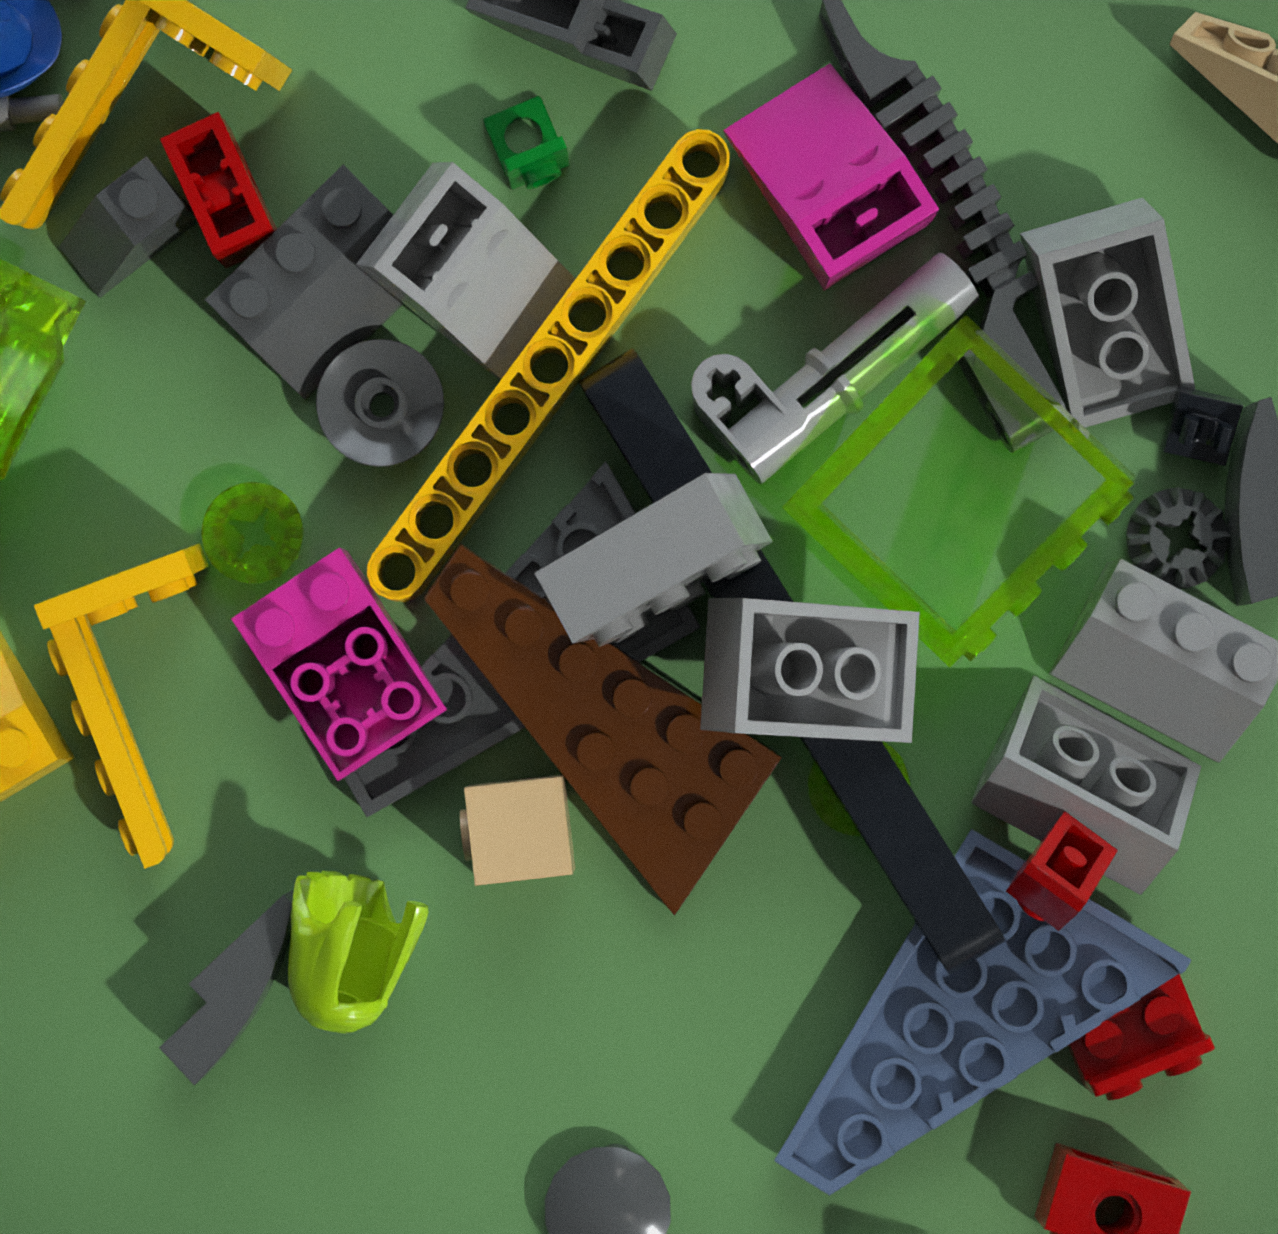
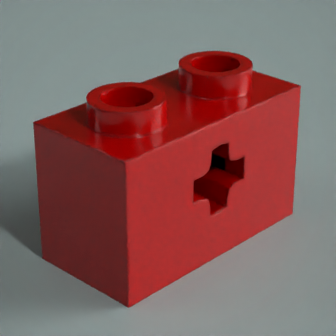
M216 112L160 138V141L213 256L227 269L246 260L277 227L231 128L221 114Z

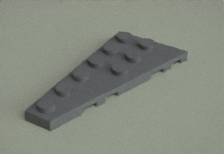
M606 461L573 500L551 521V524L527 551L506 571V574L547 601L549 599L539 583L535 572L636 514ZM687 604L671 612L669 608L657 615L651 611L646 614L651 624L650 626L621 642L616 643L614 640L611 643L639 662H642L701 627ZM452 634L421 666L447 710L344 777L366 818L526 728Z

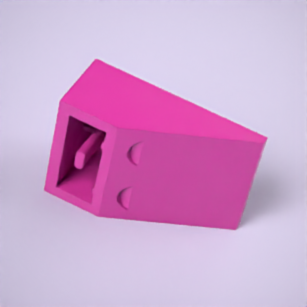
M831 63L723 130V133L824 291L930 225L939 211L938 206L904 153Z
M339 547L231 618L337 781H340L447 710L383 603L348 550Z

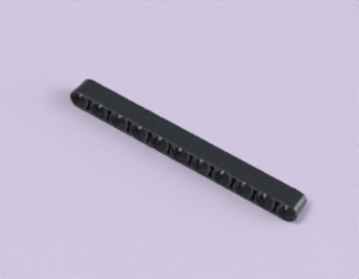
M633 348L578 381L592 407L653 503L704 473H712ZM761 549L757 551L761 562L749 570L729 580L723 577L715 582H711L709 578L703 582L712 598H750L793 602ZM800 737L948 974L952 975L1005 942V938L882 741Z

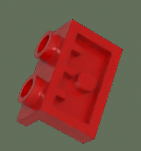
M1180 974L1141 997L1139 1001L1103 1021L1101 1025L1068 1045L1084 1087L1095 1097L1105 1094L1107 1100L1120 1099L1143 1088L1141 1079L1163 1070L1166 1076H1176L1191 1071L1203 1063L1200 1055L1215 1049L1211 1037L1202 1031Z

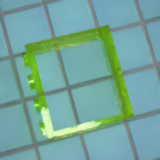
M965 315L782 508L889 610L920 612L918 638L950 668L962 655L971 662L993 642L997 634L990 627L1007 610L1017 617L1039 596L1043 589L1035 582L1052 565L1062 572L1085 550L1088 543L1081 536L1098 519H1101L1108 526L1121 514V511L1135 498L1127 491L1135 483V475L978 325ZM970 349L1105 479L953 629L822 502Z

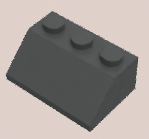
M343 164L205 300L303 399L307 400L318 389L326 368L336 356L357 343L367 341L404 304L356 266L357 262L393 214Z

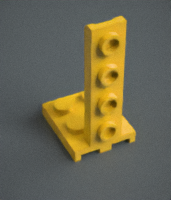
M125 0L123 5H115L101 24L99 36L102 40L90 60H82L72 71L66 84V91L69 95L57 115H49L36 131L33 139V146L36 147V150L24 170L19 168L14 171L4 184L0 194V200L4 202L0 208V219L8 224L30 230L38 229L43 225L160 30L202 57L205 56L209 47L215 49L209 62L257 91L262 81L280 91L291 74L292 69L187 0Z
M200 543L34 605L43 630L50 628L54 639L47 642L51 661L61 677L69 676L77 699L71 701L75 722L84 737L92 735L101 759L95 761V770L99 783L108 797L116 795L124 818L118 820V828L124 846L131 856L139 854L144 869L159 864L165 858L166 854L173 848L174 838L91 626L138 607L134 596L148 591L150 599L154 603L198 585L194 574L209 567Z

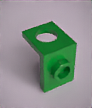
M540 96L526 100L483 119L487 133L512 190L523 185L527 189L546 185L561 176V169L570 166L567 146L563 137L557 136ZM517 120H531L541 129L542 140L540 145L519 154L513 152L505 142L507 128Z

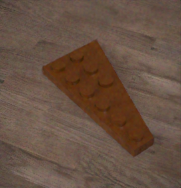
M460 543L425 595L424 600L675 916L782 757L750 734L700 730L702 709L700 701L611 642L601 647H598L595 639L572 643L549 601Z

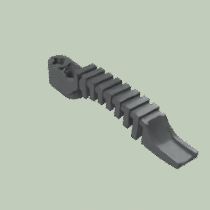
M822 0L819 17L833 54L852 91L865 107L870 109L901 89L904 93L903 96L875 114L878 123L889 134L915 115H918L920 121L901 133L903 138L897 146L907 157L933 140L936 147L923 155L925 159L917 168L926 180L945 167H948L951 173L941 179L942 184L934 192L942 204L962 193L965 200L954 206L956 210L947 217L955 231L973 220L976 222L978 228L963 236L964 240L956 248L963 260L981 250L983 251L986 259L968 268L969 272L966 275L975 288L981 287L987 301L977 336L956 346L954 352L965 378L1004 446L1011 453H1014L1069 423L1065 404L1013 311L1015 302L1031 294L1039 285L1032 271L1015 279L1019 264L1028 254L1021 241L1013 244L1009 232L1015 225L1008 213L1005 212L1000 215L996 206L1001 199V195L994 183L988 187L986 186L983 176L988 169L980 156L975 159L972 158L969 148L973 141L965 128L960 132L956 129L954 121L958 114L950 102L942 105L938 98L942 88L935 77L932 75L926 79L918 68L919 66L916 61L896 59L879 52L862 37L841 0Z

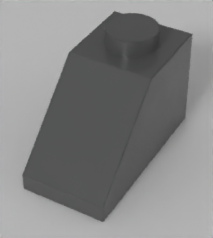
M146 156L95 195L59 247L96 295L101 298L198 221L172 185Z

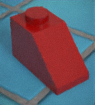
M1064 811L1022 865L1006 889V892L1017 900L1019 906L1029 916L1039 921H1046L1056 930L1060 931L1085 906L1118 850Z

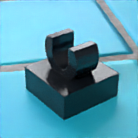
M1178 386L1161 442L1163 452L1226 466L1242 413V402L1239 399Z

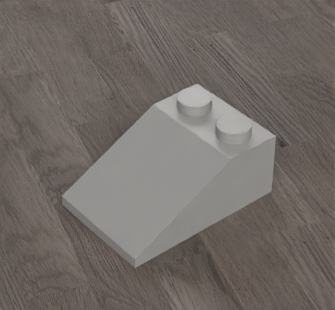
M1143 198L1020 233L1022 245L1028 254L1025 257L1028 272L1032 271L1039 284L1032 293L1069 420L1074 431L1172 403L1178 386L1195 389L1164 218Z
M708 598L700 730L740 734L912 743L920 612L750 598Z

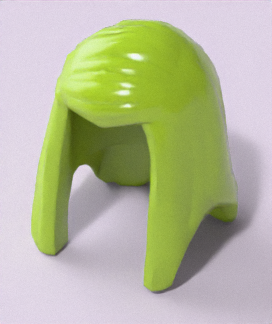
M322 870L321 873L311 871L307 872V875L297 876L290 914L291 940L288 961V983L293 1003L301 1017L318 1029L344 1034L352 1033L371 1025L382 1014L383 1010L387 1008L388 999L408 963L425 926L429 913L428 905L416 901H407L402 922L397 923L388 901L384 881L378 879L371 881L369 877L357 874H349L346 877V875L340 872Z

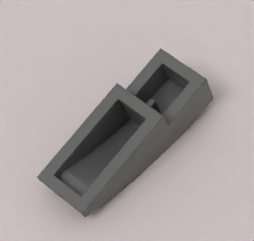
M468 0L465 7L469 13L535 45L650 91L653 90L677 35L662 14L620 0Z
M1272 397L1256 401L1244 407L1233 441L1228 468L1224 522L1228 533L1231 535L1227 543L1226 552L1237 606L1253 604L1278 596V417Z
M293 890L283 894L189 983L206 1004L159 1048L194 1086L235 1045L259 1011L275 981L291 940L290 914Z

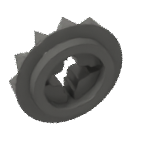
M1175 487L1156 492L1138 505L1128 523L1126 543L1133 565L1178 589H1185L1206 582L1225 562L1227 543L1231 535L1226 529L1223 510L1207 499L1204 493ZM1190 515L1191 519L1188 523L1190 528L1187 536L1195 541L1194 545L1202 548L1201 551L1183 548L1166 562L1165 560L1170 553L1168 548L1171 540L1163 535V531L1156 528L1155 525L1175 528L1182 521L1187 520Z

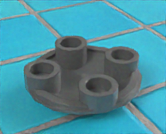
M621 1144L593 1147L571 1157L553 1176L545 1195V1225L549 1234H666L671 1222L670 1195L660 1172L642 1155L632 1152L628 1147Z

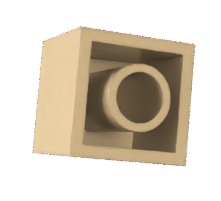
M563 774L472 784L464 788L466 809L460 810L461 839L465 861L472 860L475 886L573 875L575 860L566 781Z

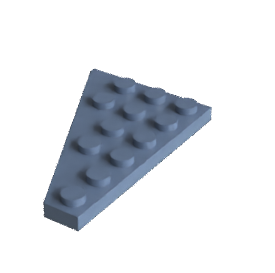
M971 829L956 853L955 859L993 917L1005 938V942L952 975H949L915 922L774 1161L830 1196L855 1180L859 1175L895 1155L897 1151L941 1126L977 1103L981 1098L1017 1078L1019 1074L1063 1049L1101 1025L1103 1021L1139 1001L1141 997L1176 975L1185 972L1191 959L1090 899L1081 911L1060 931L1056 930L1046 921L1032 918L1022 910L1017 900L1006 892V889L1025 863V860Z

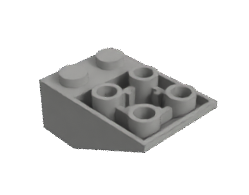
M436 162L431 164L356 264L357 267L498 380L503 378L576 279L503 203L453 162Z

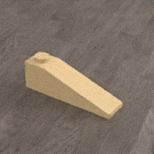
M1195 12L1173 34L1169 45L1278 143V49L1275 48L1276 43L1274 39L1267 33Z

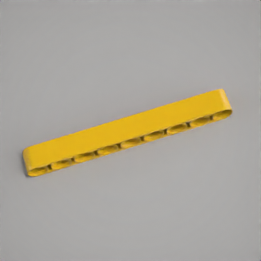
M696 129L686 133L676 142L372 553L367 564V578L370 586L378 595L394 602H408L416 599L425 591L578 384V381L581 380L714 200L727 179L730 159L727 144L718 134L710 130ZM704 151L715 158L718 168L711 176L696 178L684 169V159L690 153ZM659 201L669 202L679 210L681 218L671 228L658 229L651 226L646 220L645 213L647 209ZM620 252H631L640 258L644 267L636 278L628 281L619 280L613 277L607 269L610 259ZM584 302H592L599 305L606 315L603 325L592 332H582L570 323L572 310ZM546 353L561 355L568 363V370L565 376L560 381L552 384L540 382L532 375V367L535 360ZM510 403L520 404L530 412V421L527 427L516 435H505L495 427V416L498 410ZM471 454H481L487 457L492 464L489 479L477 487H468L461 484L457 476L460 462ZM444 505L449 507L453 514L451 530L445 536L438 539L426 537L420 528V518L423 512L430 506ZM397 555L409 557L415 566V577L412 583L402 590H390L382 578V570L385 563Z

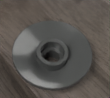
M375 339L357 343L334 358L320 380L316 408L318 420L325 436L341 454L363 465L388 467L414 458L431 443L442 422L444 394L436 371L418 351L397 341ZM379 395H389L394 400V409L386 417H377L372 413V402Z

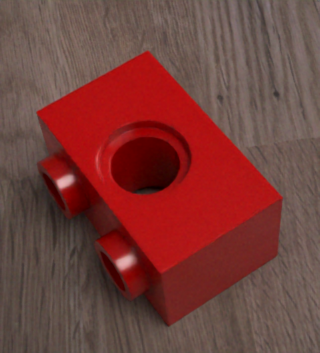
M1056 1143L1034 1216L1045 1230L1050 1231L1049 1234H1179L1191 1191L1177 1179ZM1110 1196L1123 1197L1124 1211L1116 1222L1111 1224L1096 1222V1208L1103 1199Z

